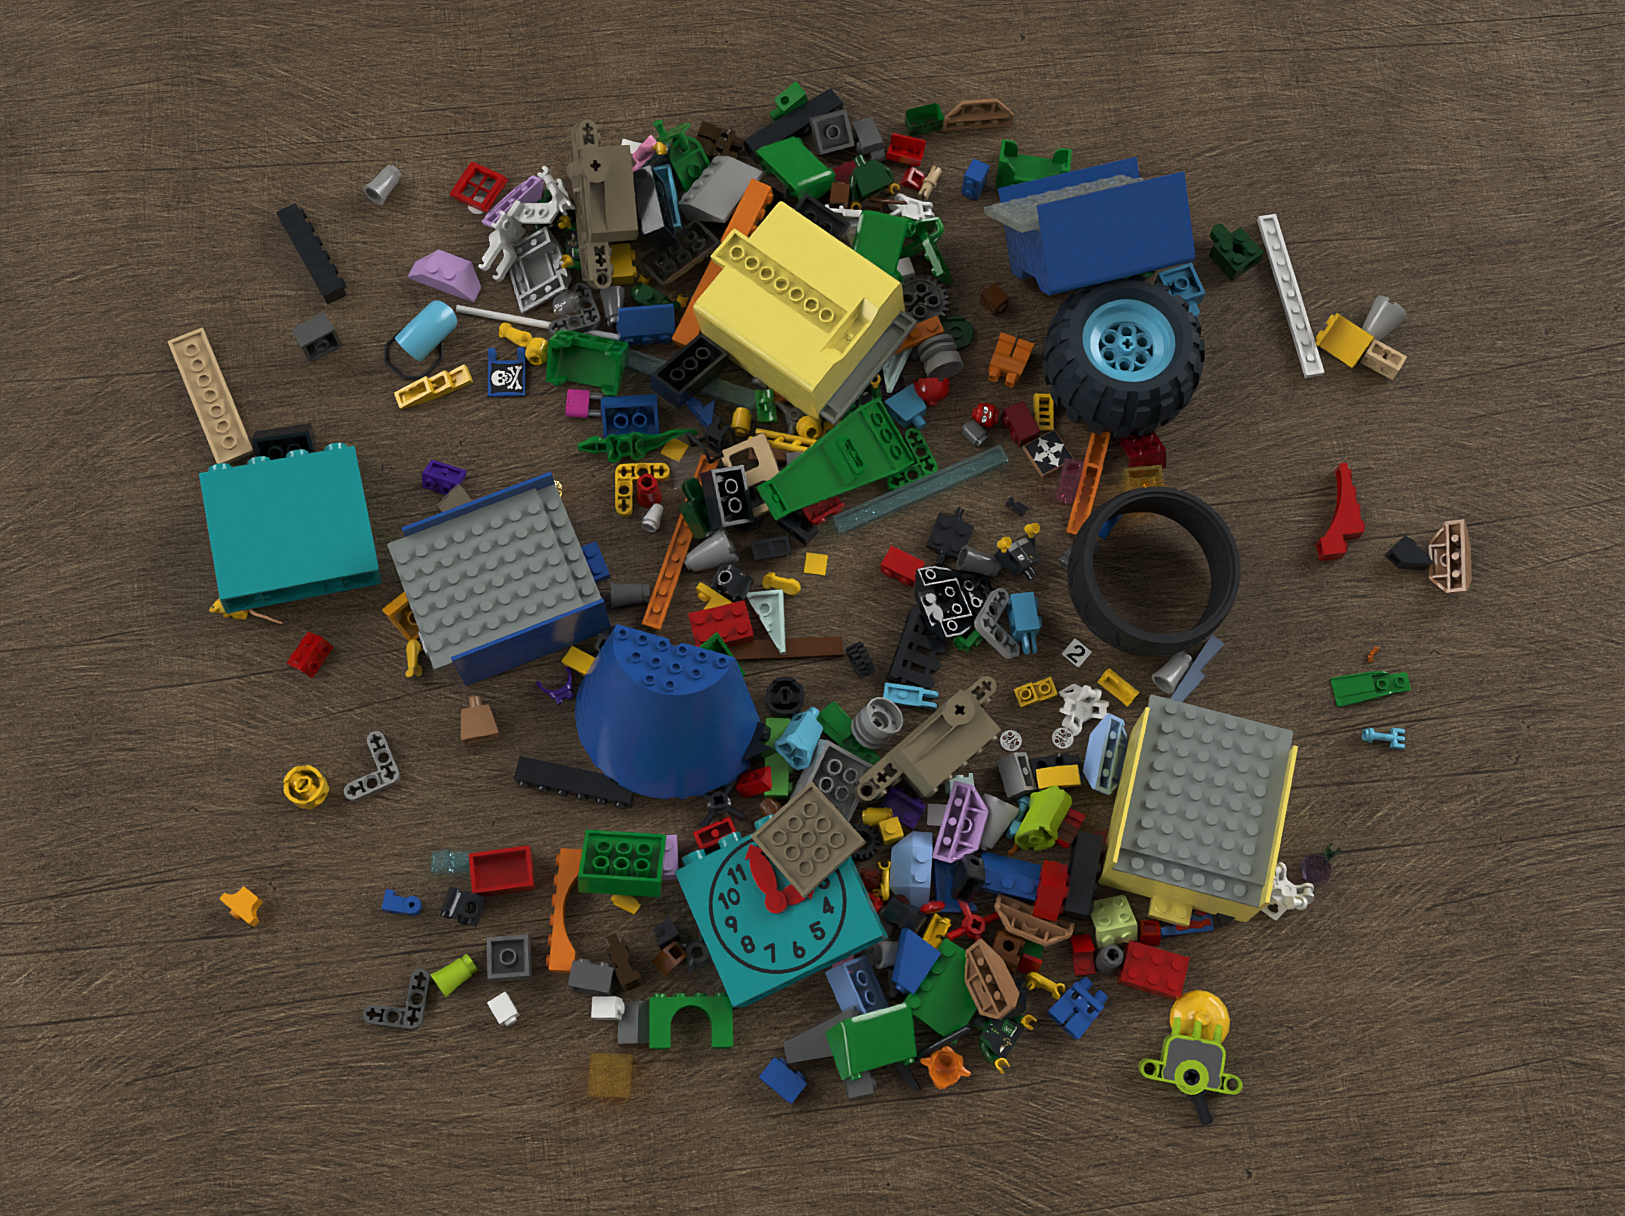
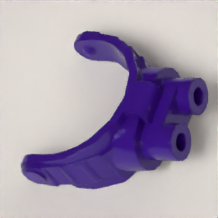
M568 666L565 668L569 678L561 689L555 691L546 690L541 686L539 680L536 682L542 692L549 695L552 700H555L557 705L563 704L565 699L571 700L575 697L572 692L571 670Z

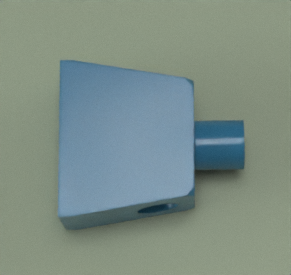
M913 384L884 402V407L888 414L903 428L913 424L917 430H921L926 426L927 423L922 417L926 415L927 408L923 400L916 394Z

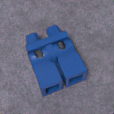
M1084 977L1078 983L1075 982L1046 1013L1059 1026L1065 1021L1066 1024L1062 1029L1075 1041L1083 1035L1098 1016L1108 998L1101 990L1094 996L1090 995L1087 991L1093 983L1087 977Z

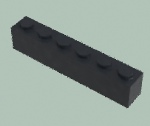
M830 88L744 139V149L753 161L758 164L759 161L755 151L759 148L793 136L801 138L804 135H809L812 132L809 118L842 110L843 102Z
M296 203L276 212L327 305L346 296L344 288L347 286L342 277H337L336 274L339 272L334 263L330 264L329 260L331 258L327 250H322L321 246L323 244L319 236H314L313 232L315 230L311 222H306L307 216L303 208L299 209Z
M523 756L519 757L514 775L515 782L522 788L536 787L538 791L548 793L549 790L555 791L557 795L568 797L569 794L576 796V799L582 801L592 799L600 805L614 804V807L619 809L631 808L635 795L634 792L619 786L618 782L612 778L609 779L602 773Z

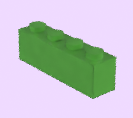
M766 718V725L771 728L770 739L766 742L767 746L775 749L774 743L783 735L790 723V718ZM777 752L765 758V767H771L772 789L764 792V799L775 797L777 800H788V794H792V782H788L789 775H793V768Z

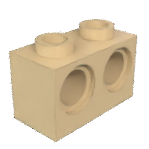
M1374 339L1360 363L1393 380L1407 356Z

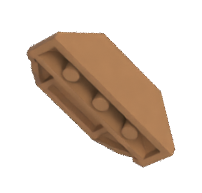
M997 98L961 101L944 118L942 130L954 131L1012 126L1014 114Z
M1464 519L1446 521L1428 544L1429 556L1434 561L1429 566V580L1447 594L1467 592L1472 581L1471 544L1466 522Z
M998 894L994 907L1008 932L1045 947L1071 937L1075 923L1060 917L1057 918V921L1032 916L1033 906L1003 894Z
M979 939L965 953V957H967L965 983L980 1015L1001 1020L1015 1008L1020 993L1003 959L985 941Z

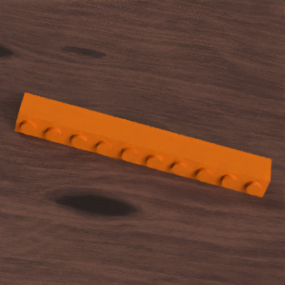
M751 178L719 245L734 228L748 238L758 228L756 226L758 221L762 220L765 216L766 210L764 209L766 205L772 202L774 194H772L770 186ZM712 259L672 337L673 343L682 348L702 333L694 314L693 306L723 270Z

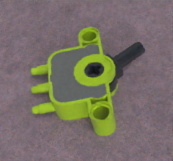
M1175 1017L1172 1032L1164 1039L1160 1060L1144 1058L1139 1062L1138 1069L1146 1078L1174 1083L1179 1090L1186 1093L1189 1100L1192 1099L1201 1124L1208 1125L1213 1122V1118L1204 1097L1207 1094L1206 1090L1236 1095L1242 1090V1081L1233 1074L1223 1072L1226 1052L1221 1045L1222 1025H1216L1213 1040L1200 1038L1202 1030L1201 1021H1195L1192 1036L1180 1034L1181 1018ZM1147 1063L1154 1065L1152 1073L1146 1074L1144 1072V1066ZM1189 1071L1194 1074L1192 1081L1185 1078L1188 1076ZM1229 1079H1235L1236 1086L1233 1089L1227 1088V1081Z

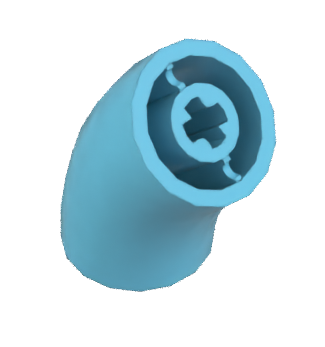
M439 300L432 301L400 331L395 340L413 358L422 362L456 328L457 317L454 311L444 302Z

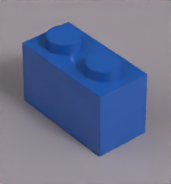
M973 159L964 175L961 194L968 199L977 201L986 186L990 166Z
M774 1057L759 1076V1079L792 1105L807 1086L805 1082L806 1077L799 1071L795 1073L788 1068L790 1064H787L783 1058L780 1057L778 1060Z

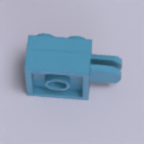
M1192 263L1158 273L1154 284L1156 285L1157 281L1170 287L1169 294L1173 297L1177 294L1189 304L1188 313L1192 312L1193 316L1198 318L1200 310L1197 305L1202 303L1206 293Z
M1034 592L1010 594L1006 609L1011 637L1016 642H1022L1024 655L1029 654V644L1031 653L1035 654L1037 653L1036 636L1042 627L1041 616L1037 615V609H1039L1038 598H1034Z

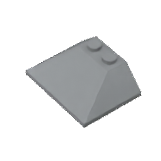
M547 226L513 245L517 258L510 267L509 274L520 311L524 314L565 291L572 277L569 267L563 269L561 266L564 262L560 261L564 255L563 248Z

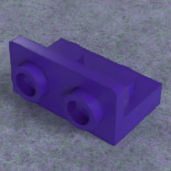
M431 459L422 472V487L447 495L456 484L459 483L461 485L466 477V470Z
M891 787L880 808H891L893 818L898 816L900 824L913 831L925 810V806L920 799L916 797L910 798L905 795L906 792L898 787Z

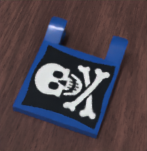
M524 347L517 348L518 360L496 361L497 352L495 348H488V397L525 396L526 356Z

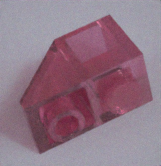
M1065 458L1055 497L1056 501L1074 504L1084 462Z

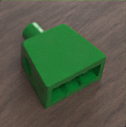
M796 81L774 99L776 108L769 115L773 121H776L808 102L806 93Z

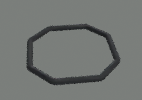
M399 330L384 346L385 364L405 380L421 379L427 376L443 361V341L440 342V359L423 375L404 376L388 362V346L400 333L401 330Z

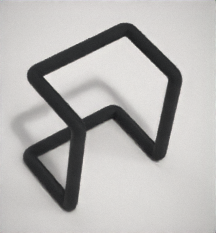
M713 413V418H714V419H715L717 416L720 417L718 414ZM721 418V423H722L724 426H725V425H728V424ZM728 425V430L731 432L734 441L729 446L732 447L738 444L734 429ZM686 432L690 446L695 447L699 445L704 450L709 464L723 456V452L710 459L707 448L701 443L706 439V435L697 439L690 432Z

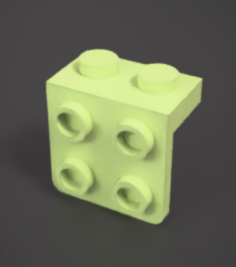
M1119 895L1092 901L1094 902V908L1090 916L1096 929V944L1098 948L1137 940V922L1126 896Z

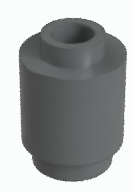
M969 420L962 427V434L974 446L977 445L980 448L989 439L988 432L975 420L972 422Z

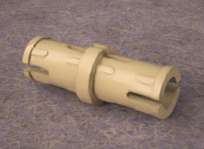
M936 166L931 167L928 176L923 180L922 188L917 194L919 199L922 200L924 196L923 201L928 200L932 189H935L936 182L942 173L941 168L937 167L935 171Z

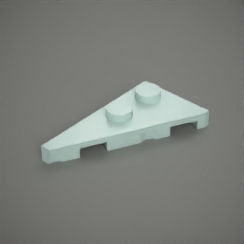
M912 348L891 356L883 366L886 391L888 393L892 392Z
M783 590L748 592L746 595L747 599L780 654L785 655Z

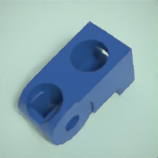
M386 889L382 904L384 912L408 916H417L422 912L423 905L417 897H398L394 890Z

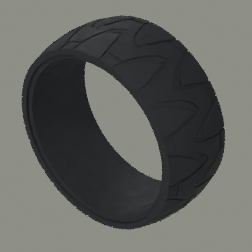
M1169 487L1132 489L1120 493L1103 503L1089 515L1081 526L1072 543L1071 553L1068 557V588L1076 612L1080 615V619L1095 636L1106 644H1110L1111 647L1139 656H1166L1182 652L1201 643L1227 617L1228 611L1232 608L1240 583L1241 566L1239 551L1233 534L1225 521L1210 505L1203 502L1200 498L1188 492ZM1132 512L1154 513L1177 522L1196 539L1209 565L1211 589L1206 609L1191 630L1177 634L1149 633L1126 623L1110 609L1099 592L1093 572L1095 542L1106 521Z

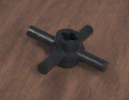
M737 779L726 785L722 792L717 791L712 794L707 792L706 795L700 796L707 800V807L709 809V812L700 824L701 828L709 826L716 815H722L726 812L738 820L744 821L746 814L732 807L729 794L738 782Z

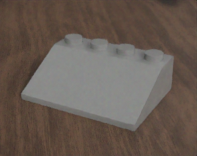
M717 156L702 172L698 180L692 184L688 192L682 196L678 206L687 220L725 223L737 209L751 178L759 181L763 177L764 172L730 156Z
M819 739L810 766L803 769L788 802L812 781L842 816L850 822L859 803L853 793L854 788L857 786L854 782L873 765L828 740ZM862 787V788H861V793H862V794H863V792H864V790H865L866 787Z

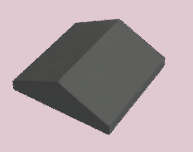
M624 1002V1014H622V1019L618 1020V1045L649 1044V1002Z

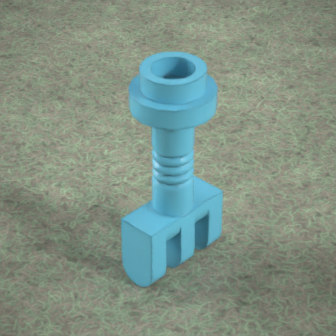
M1369 727L1362 731L1361 737L1366 743H1372L1373 740L1390 742L1391 749H1405V744L1398 743L1405 742V737L1398 736V734H1405V729L1392 728L1390 729V734L1374 732V729Z
M1022 795L1017 800L1020 810L1007 830L1006 837L1008 839H1012L1017 833L1025 811L1029 809L1030 797Z

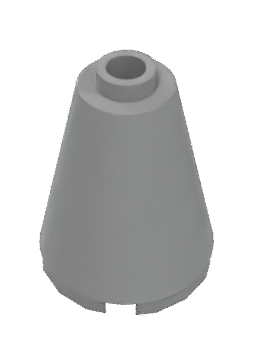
M1382 295L1377 296L1361 328L1378 341L1382 340L1407 318V313L1398 303L1394 302V304L1388 302L1390 298Z
M725 528L718 529L686 555L687 559L684 561L688 570L692 569L693 572L719 567L721 563L734 564L739 562V556L733 542L726 537L729 535Z
M984 793L982 800L989 814L979 848L986 851L987 848H993L1019 814L1020 809Z

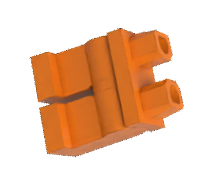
M1001 332L989 365L988 379L997 382L999 376L1006 378L1004 384L1013 388L1021 379L1031 356L1034 343L1019 338L1011 357L1017 337Z

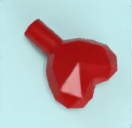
M930 900L928 903L923 904L919 910L923 914H931L943 910L946 904L943 901Z

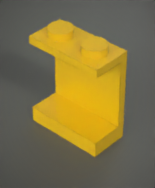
M1336 313L1335 316L1331 315L1327 320V328L1318 333L1315 338L1317 340L1315 344L1351 368H1354L1375 337Z

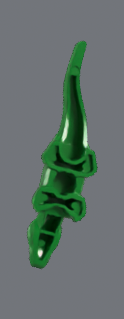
M673 429L654 435L634 431L631 434H610L605 439L599 436H592L578 443L577 449L581 452L592 454L607 452V460L611 463L621 460V457L631 456L633 460L638 461L645 457L648 451L656 449L674 438L686 436V432H690L692 435H697L698 432L695 429Z

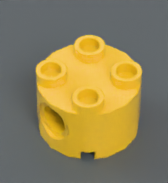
M310 765L294 767L284 778V794L294 805L302 809H314L325 800L329 792L327 780L316 768Z

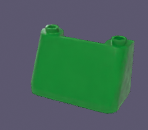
M793 136L763 146L755 151L762 170L767 175L773 173L789 189L791 195L798 198V201L801 200L805 192L818 200L831 189L832 182L836 183L834 171L830 167L824 166L804 146L799 137L795 138Z
M1002 139L995 188L998 191V188L1070 172L1072 149L1059 148L1054 152L1053 158L1048 159L1018 154L1016 142Z
M863 210L859 217L852 250L900 283H903V277L897 270L904 238L911 237L915 233L916 222L909 218Z
M559 330L549 339L545 382H550L554 386H561L567 381L601 387V391L605 396H617L621 387L629 344L619 340L569 330Z
M909 1002L843 1020L825 1032L842 1081L850 1079L851 1082L863 1078L862 1074L866 1071L896 1062L907 1066L914 1063V1058L917 1057L913 1015Z

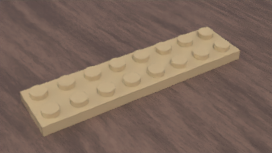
M203 327L169 340L168 344L217 464H229L254 454V449Z

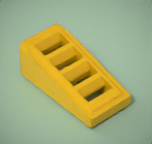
M1034 394L1033 407L1036 424L1040 431L1054 430V401L1051 395ZM1039 401H1048V404H1039ZM1039 408H1048V411H1039ZM1039 415H1049V418H1039ZM1039 422H1049V426L1039 425Z

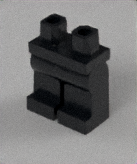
M1068 752L1030 759L1029 764L1037 786V790L1034 792L1042 791L1038 788L1036 769L1065 765L1080 766L1079 755H1069ZM1080 772L1079 775L1082 785L1086 782V778L1084 773ZM1077 786L1059 787V789L1069 792L1074 791Z

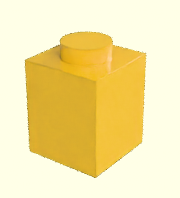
M898 816L878 823L883 846L903 839L904 834Z

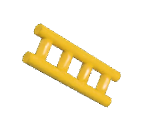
M759 428L755 431L756 436L764 433L767 438L775 439L774 441L768 440L771 448L790 452H804L809 447L800 446L801 444L811 446L817 441L816 439ZM783 441L792 442V444L783 443Z

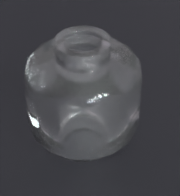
M565 290L554 297L553 309L557 315L569 317L579 309L580 298L577 293Z

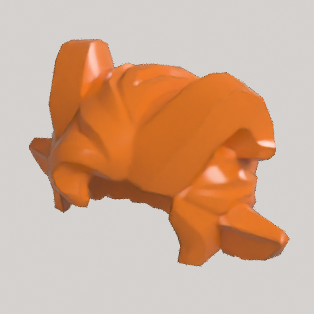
M949 1046L931 1053L925 1059H920L923 1065L928 1066L929 1076L933 1080L935 1087H938L939 1090L958 1082L961 1076L969 1077L971 1075V1072L964 1067L963 1057L956 1054Z

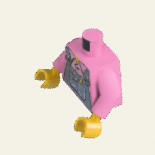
M652 135L643 144L639 145L632 156L637 162L632 167L633 172L649 165L653 168L670 164L666 145L657 142Z

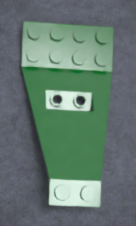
M878 397L855 409L770 480L756 488L774 519L778 520L787 514L892 476L912 465L916 460Z

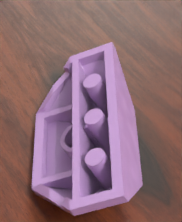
M532 175L527 181L515 187L496 204L481 222L493 228L491 224H496L501 217L499 212L503 211L507 214L516 200L521 203H537L542 196L544 181Z
M439 249L416 261L408 275L409 279L473 303L481 290L480 282L471 261Z
M954 780L932 858L953 863L961 859L964 854H972L978 851L989 811L973 785Z

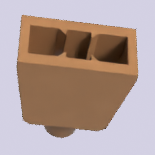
M480 696L470 697V708L461 710L462 743L467 745L501 738L489 704L482 705Z

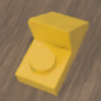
M702 582L696 587L698 598L703 602H709L704 610L732 603Z

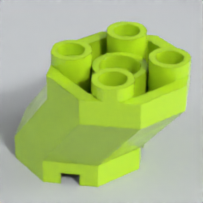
M1050 786L1048 789L1032 793L1030 795L1029 811L1015 835V844L1023 850H1029L1028 847H1034V851H1041L1054 846L1055 839H1058L1057 830L1072 804L1071 796L1066 791L1060 790L1058 786Z

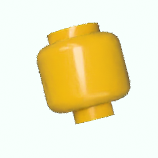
M541 337L529 340L525 356L530 363L540 365L547 362L549 342Z
M804 416L798 420L796 431L800 437L818 440L822 434V427L812 416Z

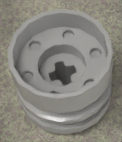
M941 334L931 337L917 348V353L924 364L923 368L927 378H939V381L944 380V378L954 376L963 368L964 364L960 354L956 351L957 346L952 335Z
M876 697L871 699L854 717L851 723L852 733L856 740L864 747L879 749L901 729L903 725L902 713L891 700Z

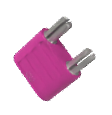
M568 389L566 417H600L601 410H590V400H601L603 393H591V390Z

